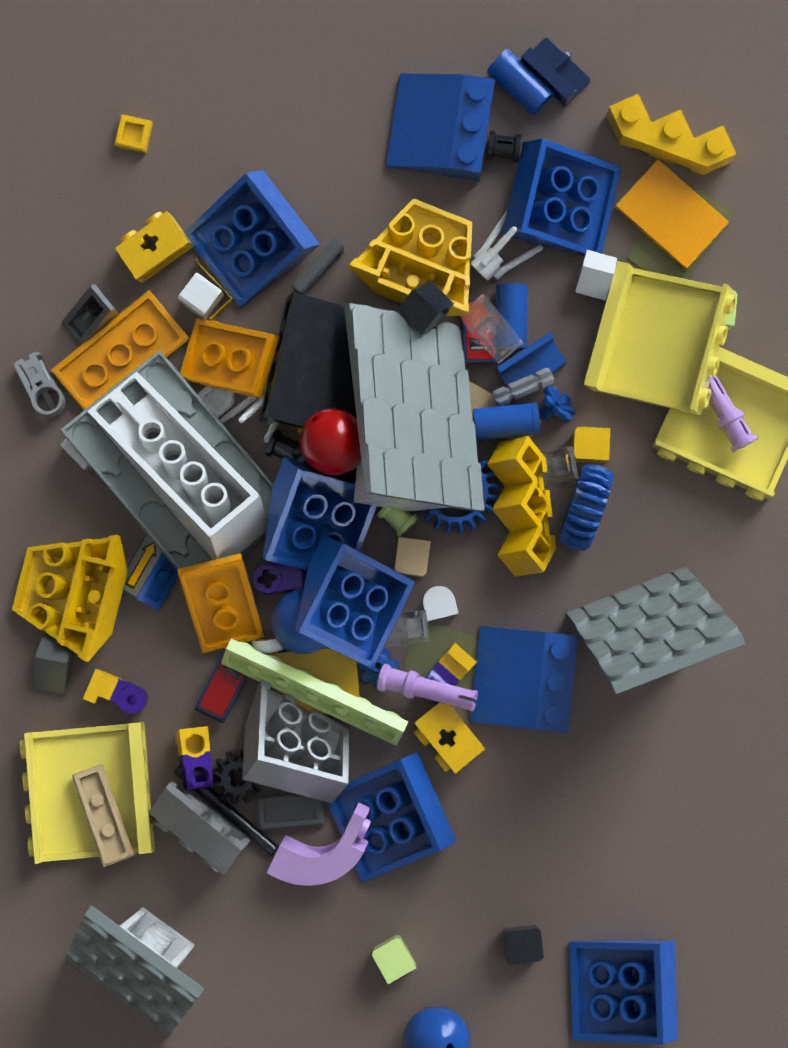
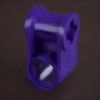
M279 563L264 564L255 570L253 584L258 591L265 595L304 589L308 570ZM269 571L272 576L277 577V580L272 582L271 588H267L264 583H259V579L264 578V572Z

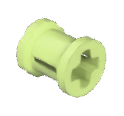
M383 507L376 515L379 519L384 518L397 531L396 535L398 537H401L419 518L416 514L412 515L408 511Z

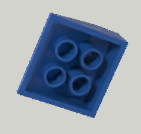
M400 73L386 167L480 181L495 79L464 74Z
M543 138L523 142L502 234L505 235L511 227L515 226L517 231L512 238L530 244L542 245L543 247L585 256L587 250L602 254L622 167Z
M263 170L245 173L184 231L193 244V248L239 308L245 306L291 271L320 245Z
M283 457L272 488L263 559L308 570L309 563L323 535L342 542L360 552L377 506L354 502L355 476L348 474L338 476L320 474L307 463Z
M323 535L308 566L295 631L373 669L415 581L348 545Z
M480 626L473 691H478L477 701L472 700L476 705L474 710L470 711L469 722L568 733L578 636Z
M418 752L349 781L348 785L333 803L327 802L341 836L358 802L370 808L366 819L370 820L371 823L363 838L368 841V844L360 860L355 865L361 882L434 854L457 841Z
M638 939L569 942L572 1040L664 1045L678 1039L675 940Z

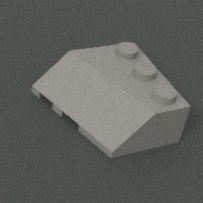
M261 679L245 724L242 780L333 803L348 785L349 729L316 710L313 712L306 710L296 704V698L289 694L282 696L270 689L272 684Z
M176 780L166 786L149 811L154 817L152 820L153 824L166 833L170 830L179 838L177 842L192 853L193 851L204 858L203 862L207 866L223 875L230 869L251 841L240 829L192 792L185 790L184 786Z

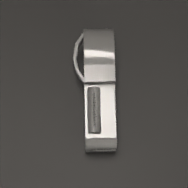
M33 352L29 355L30 359L16 361L14 367L31 399L33 408L38 414L45 418H54L61 414L66 404L65 396L51 378L43 360H41L43 359L41 354ZM49 390L55 391L59 396L57 407L48 392ZM41 394L51 411H43L38 407V399Z

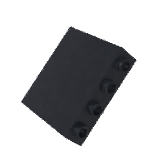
M293 292L286 298L278 333L280 338L271 365L259 421L268 424L279 422L303 429L309 417L316 412L329 408L346 410L357 418L344 306Z

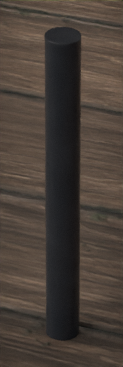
M180 764L173 773L182 780ZM211 787L193 789L270 856L279 848L273 840L225 799L221 800L219 798L220 795Z

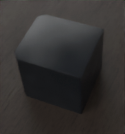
M428 281L409 293L399 307V313L423 335L438 326L455 303L432 281Z
M536 925L503 929L508 965L537 962L544 958L541 931Z

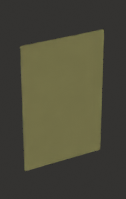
M683 177L682 181L729 222L735 215L734 212ZM723 230L687 270L683 269L644 233L626 258L645 271L689 280Z
M416 619L402 671L410 672L412 670L419 673L420 677L425 678L453 642L459 645L476 661L479 636ZM475 665L456 684L457 687L473 690Z

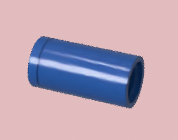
M509 49L502 52L487 70V73L532 116L537 114L554 95V92Z
M520 283L496 285V350L514 352L522 351L527 347L528 285Z
M537 403L473 409L476 441L540 435Z

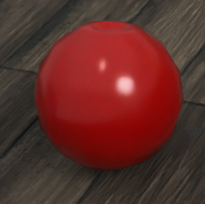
M336 408L316 412L308 418L299 439L300 452L307 464L318 473L338 476L355 469L361 462L357 418L346 410Z

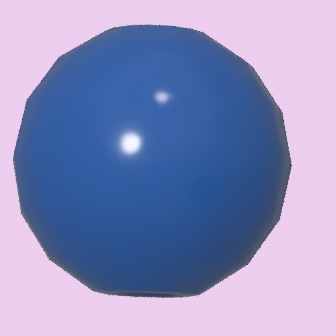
M295 589L284 594L274 607L271 616L273 634L275 639L286 650L297 654H313L324 649L326 646L295 631L304 590Z
M426 1007L418 1011L408 1021L404 1031L403 1046L404 1048H470L471 1035L467 1024L456 1011L446 1007Z

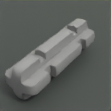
M544 368L537 371L534 376L530 374L508 384L506 388L503 386L492 392L493 398L498 406H503L510 403L511 399L517 400L539 390L538 387L544 388L553 384L554 377L549 368Z

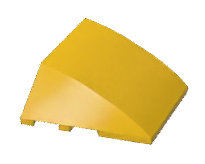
M413 198L388 224V227L368 244V248L349 264V268L375 294L400 304L404 302L413 289L428 281H432L455 303L446 316L468 315L472 221Z
M112 535L101 539H83L79 542H62L27 547L12 610L38 629L45 631L55 638L62 646H66L75 652L79 658L89 662L112 635L128 573L121 537L119 535Z

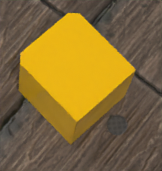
M577 427L572 435V460L574 462L607 463L609 461L610 428Z

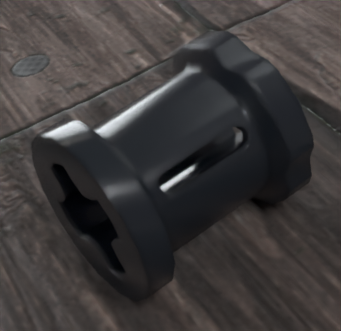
M490 131L487 160L498 157L512 159L513 163H518L522 134H516L515 137L496 135L495 131Z
M276 429L269 441L265 455L268 457L274 455L281 459L285 457L297 460L301 456L300 441L286 437L281 434L280 430Z

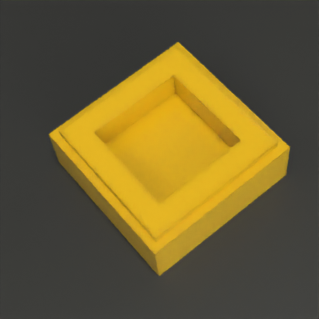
M121 114L114 143L115 147L146 154L153 122Z

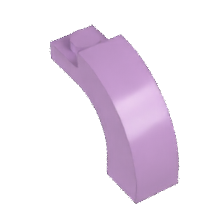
M358 802L342 836L326 846H309L285 835L267 874L282 881L302 886L321 885L342 877L360 860L368 844V841L363 838L371 823L370 820L366 819L370 808Z

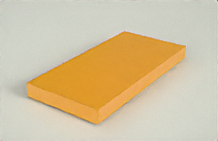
M148 290L52 368L51 371L80 407L85 410L157 351L160 350L168 359L184 346L190 338L153 293Z

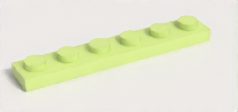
M231 639L226 647L221 664L257 681L263 679L272 684V688L284 694H289L303 703L397 746L408 723L397 713L378 708L367 699L355 697L344 692L339 686L325 683L313 677L305 670L295 669L283 663L278 657L263 654L255 650L248 643Z

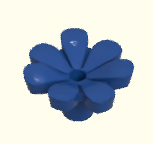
M546 386L543 390L545 395L543 403L545 407L539 412L541 417L548 421L556 415L565 423L571 421L576 411L572 406L567 405L571 402L570 397L566 393L560 396V392L555 386Z
M383 648L373 669L359 662L357 663L358 669L365 671L360 677L361 682L368 684L373 681V687L377 690L382 666L388 664L391 668L397 670L400 667L399 661L396 659L390 660L391 651ZM376 665H380L381 668L376 669Z

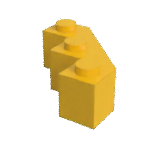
M639 94L609 106L606 114L620 145L631 149L633 147L649 153V156L684 166L700 175H705L731 163L737 154L723 125L694 138L681 109L651 122Z
M529 436L500 441L487 463L489 468L505 486L492 510L510 531L497 555L515 577L542 573L545 571L556 550L555 535H550L548 518L553 517L550 490L544 489L543 473L547 472L546 458Z

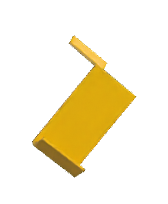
M196 258V262L201 267V269L230 298V300H228L212 317H210V320L213 321L229 304L233 302V298L198 263V259Z

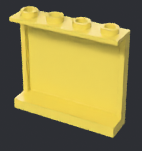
M617 261L584 385L592 391L701 415L702 409L707 408L710 401L711 389H708L711 376L715 377L719 368V358L717 357L719 346H723L727 338L728 327L725 326L727 316L732 314L735 308L736 295H733V289L725 283L721 287L636 269L629 263Z
M719 347L717 353L719 368L716 376L735 408L743 411L745 414L743 416L744 421L751 433L756 434L758 439L733 453L731 450L733 445L724 430L718 428L717 420L719 418L709 403L707 408L702 409L701 415L669 408L652 448L657 449V455L663 459L674 462L677 458L688 463L686 468L692 472L704 475L706 471L717 476L715 481L723 486L733 488L734 485L746 489L745 495L761 502L764 498L769 500L774 497L775 492L773 491L788 460V377Z
M144 722L24 733L25 740H20V754L22 759H26L27 772H23L22 781L24 792H29L30 804L25 806L26 823L32 825V837H28V853L30 857L34 856L35 864L48 861L100 857L72 778V774L100 764L104 767L133 853L146 854L155 851L153 818L149 813L152 807Z

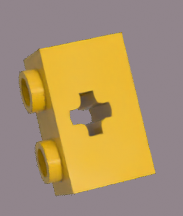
M167 211L163 214L157 212L149 217L145 222L147 225L138 232L135 230L128 232L119 240L121 244L115 247L135 279L141 283L194 247L173 215ZM152 238L157 241L155 243L157 247L155 251L149 249L150 243L148 241Z
M439 702L414 722L418 727L414 734L425 747L430 743L438 752L434 758L445 772L451 768L456 774L485 750L484 746L449 704ZM442 729L447 732L451 730L455 732L453 736L455 744L451 747L447 743L439 744L438 741L442 738L439 732Z

